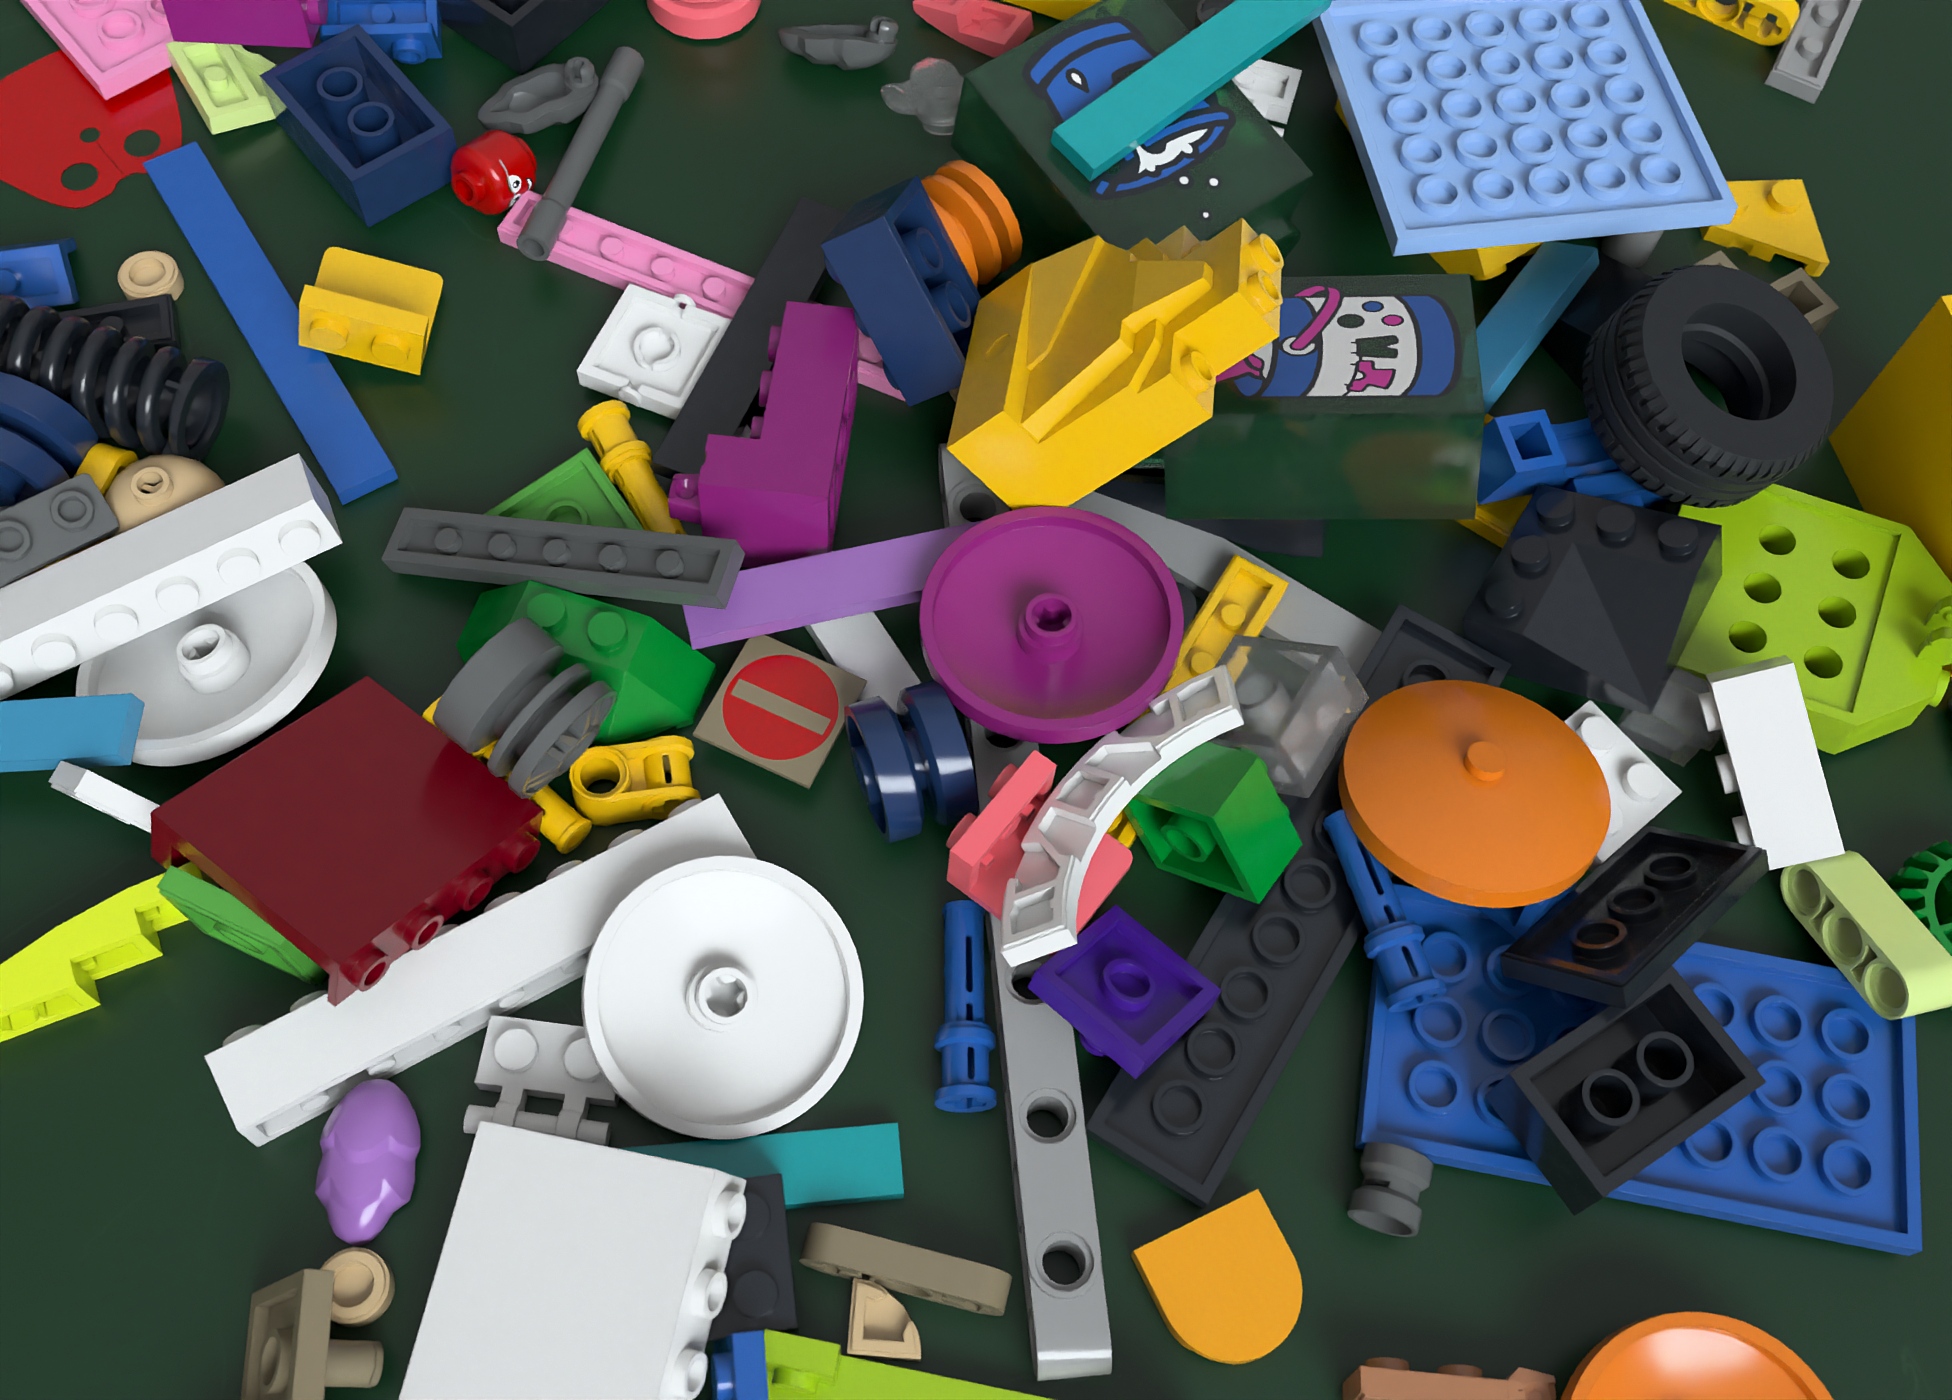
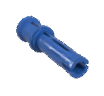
M1344 809L1329 815L1324 819L1323 826L1328 831L1346 876L1348 886L1352 891L1368 931V935L1364 938L1365 944L1363 949L1367 958L1376 960L1388 990L1389 996L1385 999L1388 1012L1395 1013L1411 1010L1438 999L1447 992V988L1443 979L1434 977L1420 943L1425 937L1422 927L1417 925L1414 920H1407L1387 868L1367 850L1357 837L1346 817Z
M971 900L952 901L946 903L944 908H942V916L944 917L943 974L945 1024L938 1028L934 1038V1048L941 1052V1088L935 1091V1106L941 1110L957 1113L981 1112L989 1110L997 1104V1092L990 1088L989 1052L995 1049L996 1034L992 1032V1028L989 1025L985 1024V909Z

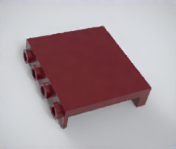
M366 676L151 811V857L167 870L171 865L179 868L188 861L194 863L330 974L327 1001L336 1007L358 989L363 992L375 986L384 977L391 963L409 949L419 950L425 947L437 935L443 923L462 908L465 911H469L479 905L489 893L492 885L510 871L519 873L533 861L540 849L538 836L544 810L529 798L521 799L509 789L508 782L501 777H495L488 771L487 766L470 753H467L453 740L369 676Z

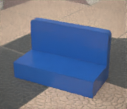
M74 237L0 247V294L18 296L27 302L30 309L40 305L50 307L72 304L79 301L67 253L77 249Z

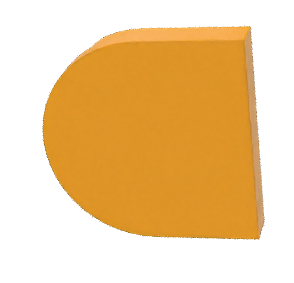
M1258 1189L1135 1249L1131 1253V1257L1168 1330L1182 1346L1207 1359L1233 1365L1257 1360L1280 1345L1289 1335L1298 1319L1303 1292L1298 1264Z

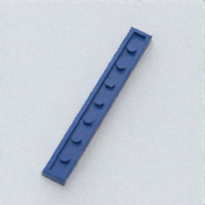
M196 141L144 162L143 166L341 504L344 505L397 480L398 476L392 463L324 351L298 345L299 310Z

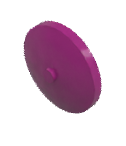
M1040 506L1012 510L993 516L973 526L955 539L935 562L927 577L920 602V639L924 659L932 678L943 686L951 703L970 719L991 731L1007 737L1035 743L1062 744L1094 739L1111 733L1139 717L1149 708V703L1161 695L1169 683L1179 657L1184 628L1183 606L1178 587L1169 568L1155 550L1137 534L1109 518L1067 507Z

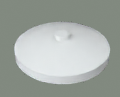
M304 561L81 663L76 680V697L132 693L145 703L132 762L151 766H178L204 761L225 754L246 744L273 727L300 703L316 683L329 660L335 642L337 617L333 600L310 566Z
M711 856L682 862L659 872L634 889L614 909L596 936L587 959L581 993L583 1025L589 1048L599 1070L616 1094L644 1118L663 1128L688 1136L718 1140L739 1139L774 1130L794 1120L817 1103L833 1086L852 1054L859 1034L864 1003L862 972L856 948L843 921L830 903L815 888L786 869L765 861L739 856Z

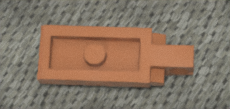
M1380 1357L1366 1360L1365 1366H1360L1342 1383L1343 1400H1556V1382L1553 1375L1518 1367L1504 1380L1482 1378V1369L1470 1365H1445L1438 1367L1437 1373L1410 1371L1409 1362L1403 1359Z

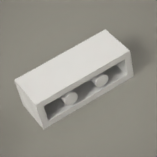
M1786 655L1707 674L1706 679L1710 692L1698 694L1708 732L1720 729L1727 754L1715 756L1725 794L1737 791L1744 815L1732 818L1738 843L1766 849L1769 870L1845 854L1794 663Z

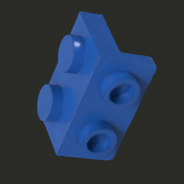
M328 0L326 25L320 26V39L322 43L359 24L391 60L395 59L405 64H418L424 62L427 58H442L441 14L437 0Z

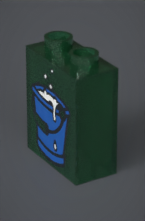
M1101 0L965 74L951 146L963 161L978 167L993 180L1008 200L1018 220L1020 231L1043 259L1097 235L1105 242L1127 251L1146 237L1156 245L1183 225L1200 242L1202 240L1209 241L1241 218L1249 224L1258 236L1262 233L1268 235L1275 242L1284 259L1300 240L1301 232L1290 219L1313 173L1232 79L1091 182L1050 142L1053 130L1190 33L1163 0Z

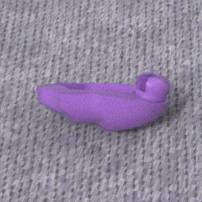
M383 1079L366 1080L350 1090L333 1109L323 1128L320 1139L323 1156L317 1173L315 1193L326 1208L328 1221L334 1234L342 1241L355 1247L370 1243L384 1229L393 1212L410 1201L415 1183V1160L421 1147V1130L417 1116L408 1097L397 1085L390 1080Z

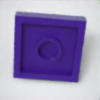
M1114 905L1077 936V944L1061 949L1035 971L1028 986V989L1079 1031L1078 1038L1080 1043L1088 1052L1100 1057L1109 1056L1135 1079L1212 1008L1222 991L1117 905Z

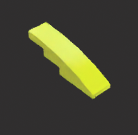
M192 862L178 868L219 888L216 881ZM165 873L129 887L58 925L0 965V1042L100 1006L101 1003L95 980L163 956L157 931L189 920L159 893L160 889L157 888V885Z

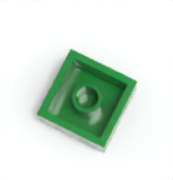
M1208 741L1195 747L1151 779L1123 808L1156 868L1260 904L1302 845L1289 818V810L1280 800L1267 774L1268 768L1265 762L1257 754L1244 747L1232 749Z

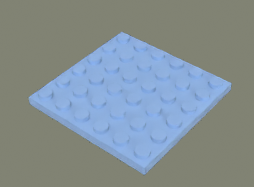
M1333 0L1329 9L1312 20L1393 256L1730 224L1735 215L1738 205L1640 0Z

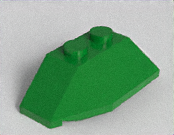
M532 580L482 592L456 643L458 652L465 664L482 646L507 625L522 617L531 618L564 646V656L554 677L576 663L585 664L592 670V678L588 686L596 681H605L617 691V700L592 742V745L595 746L627 744L654 736L674 726L678 729L694 724L717 671L715 663L697 650H692L689 644L650 616Z

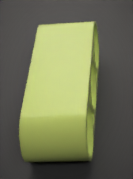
M1847 850L1842 855L1791 865L1783 869L1780 878V889L1786 905L1872 1010L1880 1017L1895 1020L1952 1006V956L1859 853Z

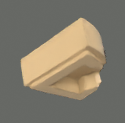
M853 1278L847 1356L853 1358L920 1362L921 1347L918 1331L905 1307L881 1285L864 1279Z

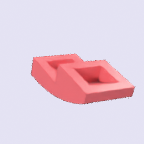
M914 0L912 2L914 12L942 33L973 50L1006 62L1034 30L1030 11L989 0Z

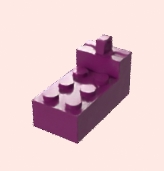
M787 301L782 326H771L768 360L775 363L772 370L762 371L759 406L766 407L763 417H753L750 438L708 434L705 447L706 461L701 466L700 474H675L673 477L668 498L670 518L701 525L702 536L737 540L745 552L741 567L757 568L832 552L858 394L859 327L854 317V308Z

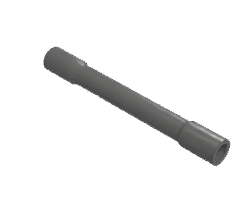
M625 46L618 47L598 82V91L587 109L542 199L533 207L517 238V247L526 257L536 261H544L550 256L567 222V213L622 104L628 100L644 68V60L636 50Z

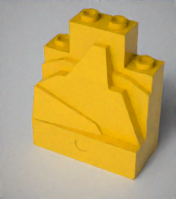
M1241 218L1209 241L1202 240L1200 242L1185 225L1156 245L1146 237L1128 251L1105 242L1097 235L1040 261L1029 264L979 300L946 449L1012 510L1040 506L1068 507L1212 418L1216 376L1279 337L1280 305L1283 303L1281 295V269L1284 266L1279 248L1268 235L1262 233L1258 236L1249 224Z

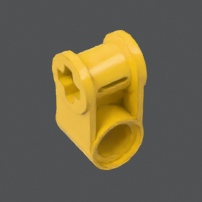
M672 735L655 737L643 742L588 748L570 767L569 779L577 812L595 826H610L647 819L665 820L671 811L682 803L692 799H701L699 791L692 786L689 761L694 756L692 741L682 736ZM667 772L671 774V783H666L665 773ZM601 779L617 783V786L607 793L594 794L587 791L589 785Z

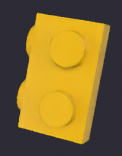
M330 247L324 252L315 285L305 284L299 302L298 345L420 375L442 293L443 280L435 272L340 247Z

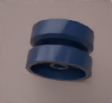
M0 372V507L14 506L73 478L88 451L98 443V435L90 422L61 398L20 377Z
M931 680L900 690L897 701V716L890 705L880 696L844 707L845 726L857 781L871 817L885 844L921 834L925 816L924 806L930 816L941 826L960 822L968 813H972L975 816L978 815L977 784L971 758L953 705L941 684Z

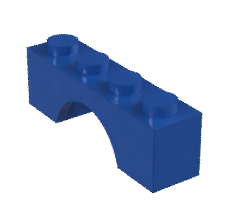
M1545 409L1495 417L1457 451L1478 505L1533 495L1539 484L1563 489L1574 477L1621 471L1605 452L1591 427L1589 418L1564 424H1551Z

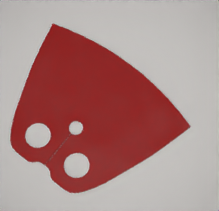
M62 49L0 80V180L43 201L68 208H84L110 195L115 190L116 184L126 176L134 173H147L143 166L144 162L178 149L182 145L181 117L168 68L106 101ZM88 128H96L99 130L100 136L96 142H84L80 139L81 132ZM139 130L153 131L161 139L159 148L154 153L145 157L132 156L124 148V142L127 137ZM86 163L97 169L98 179L95 184L87 189L80 191L69 190L61 182L62 174L72 165Z

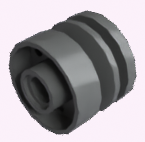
M523 617L507 625L493 636L464 664L440 698L433 714L434 724L467 753L478 752L499 739L487 762L488 771L495 777L505 776L512 771L508 780V786L521 799L529 798L536 794L555 777L566 772L581 757L596 738L601 725L610 714L617 700V691L605 681H596L588 686L592 678V670L585 664L576 663L554 677L564 656V646L531 618Z

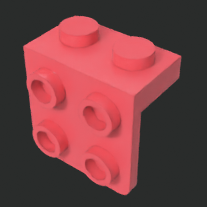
M1035 749L1019 768L1011 763L1000 773L988 793V797L992 801L978 817L972 813L964 816L954 828L946 843V846L951 849L947 881L999 920H1001L1007 882L1010 878H1015L1025 853L1021 847L1022 841L1039 810L1051 795L1057 765ZM1105 833L1083 878L1077 907V935L1127 873L1133 860L1131 851L1108 833ZM1058 950V951H1056V952H1053V953H1050V954H1047V955H1049V956H1054V955H1055L1057 952H1059L1060 950Z

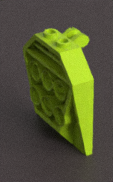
M1774 483L1750 499L1734 506L1708 509L1681 504L1678 516L1722 525V576L1670 679L1702 694L1710 692L1706 679L1707 674L1786 655L1795 666L1816 748L1831 754H1837L1907 727L1914 722L1927 705L1936 707L1940 703L1950 680V672L1942 670V666L1952 664V583L1910 526ZM1735 646L1743 649L1745 652L1737 649Z

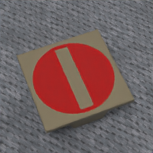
M766 635L751 637L747 640L693 732V736L809 789L845 725L844 707L858 701L867 684V680Z

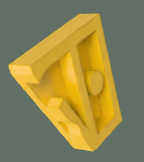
M1802 179L1726 181L1738 208L1730 224L1699 227L1704 240L1727 248H1740L1748 255L1768 262L1771 261L1776 253L1805 263L1803 270L1810 276H1820L1829 264V259Z

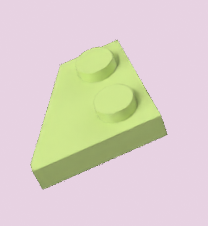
M193 42L166 43L169 61L212 135L276 119L260 78L261 74L276 67V64L259 54L248 52L242 45Z

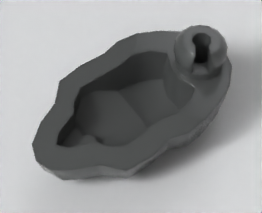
M877 15L870 20L869 25H801L782 28L778 30L780 45L794 54L804 56L812 64H836L843 70H858L881 63L893 55L898 44V39L895 36L899 27L894 19Z
M574 57L568 60L566 64L542 66L532 72L516 77L504 83L497 94L485 102L478 111V120L488 131L502 130L509 134H530L551 125L569 124L589 108L598 91V77L594 74V65L584 57Z

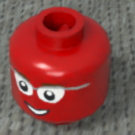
M489 130L462 145L452 155L450 166L452 174L451 183L456 196L464 204L483 214L498 215L512 207L527 190H534L537 169L536 159L529 146L521 138L502 130Z

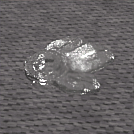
M933 57L924 58L912 66L910 70L911 80L902 83L885 84L881 87L883 101L890 109L900 114L917 115L922 121L923 128L935 135H949L960 131L965 126V119L970 113V107L985 100L989 92L988 81L984 75L968 74L959 76L956 67L948 60Z

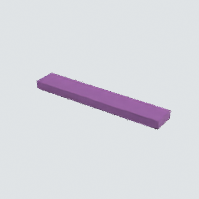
M982 521L739 571L726 610L682 605L692 650L921 601L927 577L944 550L960 535Z

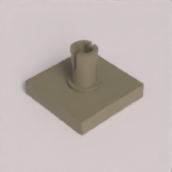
M303 1269L252 1293L241 1400H324L325 1387L371 1388L377 1385L382 1373L384 1355L383 1346L380 1341L329 1339L334 1270Z

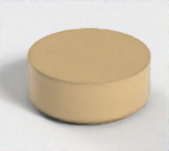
M160 251L137 253L128 258L121 265L118 272V283L128 301L171 294L175 302L184 288V279L176 262L171 256Z
M348 1248L331 1256L321 1267L320 1270L335 1271L331 1320L337 1324L346 1327L365 1326L383 1315L391 1304L395 1292L394 1274L388 1263L375 1252L365 1248Z

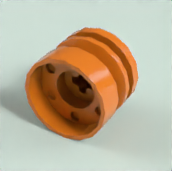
M963 160L948 161L938 168L934 175L927 176L921 180L976 289L978 285L988 284L1000 272L1006 271L1021 257L1023 244L1018 220L1003 193L993 180L978 167Z

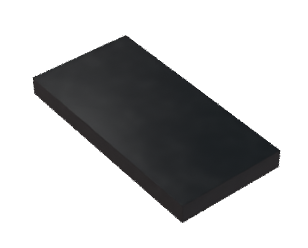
M1645 825L1500 955L1503 976L1627 1010L1769 871L1767 850L1760 847Z

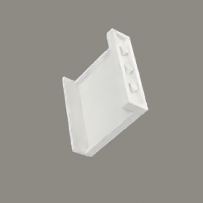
M480 1120L399 1400H693L701 1391L706 1378L707 1357L704 1351L711 1322L720 1312L726 1297L727 1278L724 1270L731 1242L741 1231L745 1220L746 1199L743 1194L747 1180L716 1169Z

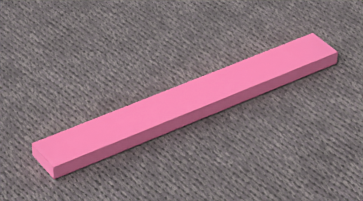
M530 190L522 194L497 228L500 242L518 248L516 244L517 238L533 207L542 199L543 195ZM570 207L567 213V222L550 256L546 259L624 291L629 283L672 299L676 294H685L695 302L697 308L730 320L735 316L755 280L751 276L573 207ZM680 302L679 307L685 309L687 305ZM859 329L858 383L905 401L900 390L893 388L887 380L883 369V359L871 337L865 336Z

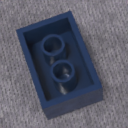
M359 24L260 75L278 124L368 228L451 182L450 166L452 155L458 150L452 127Z
M915 175L857 202L820 244L824 251V262L830 276L837 283L842 284L854 306V317L859 329L865 336L871 337L883 359V369L887 380L893 388L900 390L909 407L960 387L978 303L981 300L918 175Z

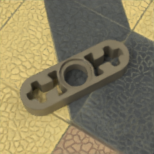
M824 1223L809 1224L799 1262L820 1272L853 1280V1278L864 1279L881 1285L884 1289L993 1316L1004 1315L1012 1276L1007 1272L985 1264Z

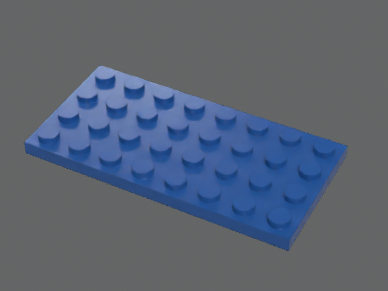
M1393 884L1407 920H1414L1417 925L1422 927L1425 937L1420 943L1434 977L1443 979L1447 992L1438 999L1423 1006L1403 1012H1388L1385 999L1389 996L1376 960L1373 959L1355 1148L1364 1149V1146L1371 1142L1390 1143L1414 1150L1436 1164L1551 1186L1486 1099L1485 1095L1509 1073L1610 1005L1503 976L1500 955L1518 939L1475 906L1439 898L1419 888ZM1695 942L1672 966L1761 1074L1766 1083L1605 1197L1906 1256L1921 1252L1922 1223L1915 1015L1895 1020L1880 1017L1872 1010L1838 968Z

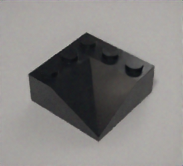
M1539 484L1462 618L1466 640L1512 664L1506 675L1651 715L1722 576V525Z

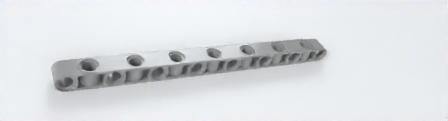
M947 443L939 444L938 468L944 528L972 523L966 520L974 517L987 520L993 516L1010 511L1009 506L946 449ZM964 714L967 748L977 784L979 808L976 817H978L992 801L988 797V793L1000 773L1011 763L1019 768L1034 749L1039 752V746L1035 742L1011 738L1016 743L1014 746L1008 748L996 747L987 739L991 736L1002 734L989 730ZM985 909L1021 1265L1036 1381L1111 1374V1338L1073 1026L1043 1000L1025 999L1019 996L1012 986L1018 979L1032 978L1035 971L1053 956L1044 955L1011 967L1001 953V920ZM1034 1111H1050L1061 1120L1063 1132L1052 1138L1040 1137L1030 1129L1026 1117ZM1053 1251H1065L1078 1262L1080 1278L1075 1283L1068 1285L1055 1283L1044 1272L1042 1265L1043 1257Z

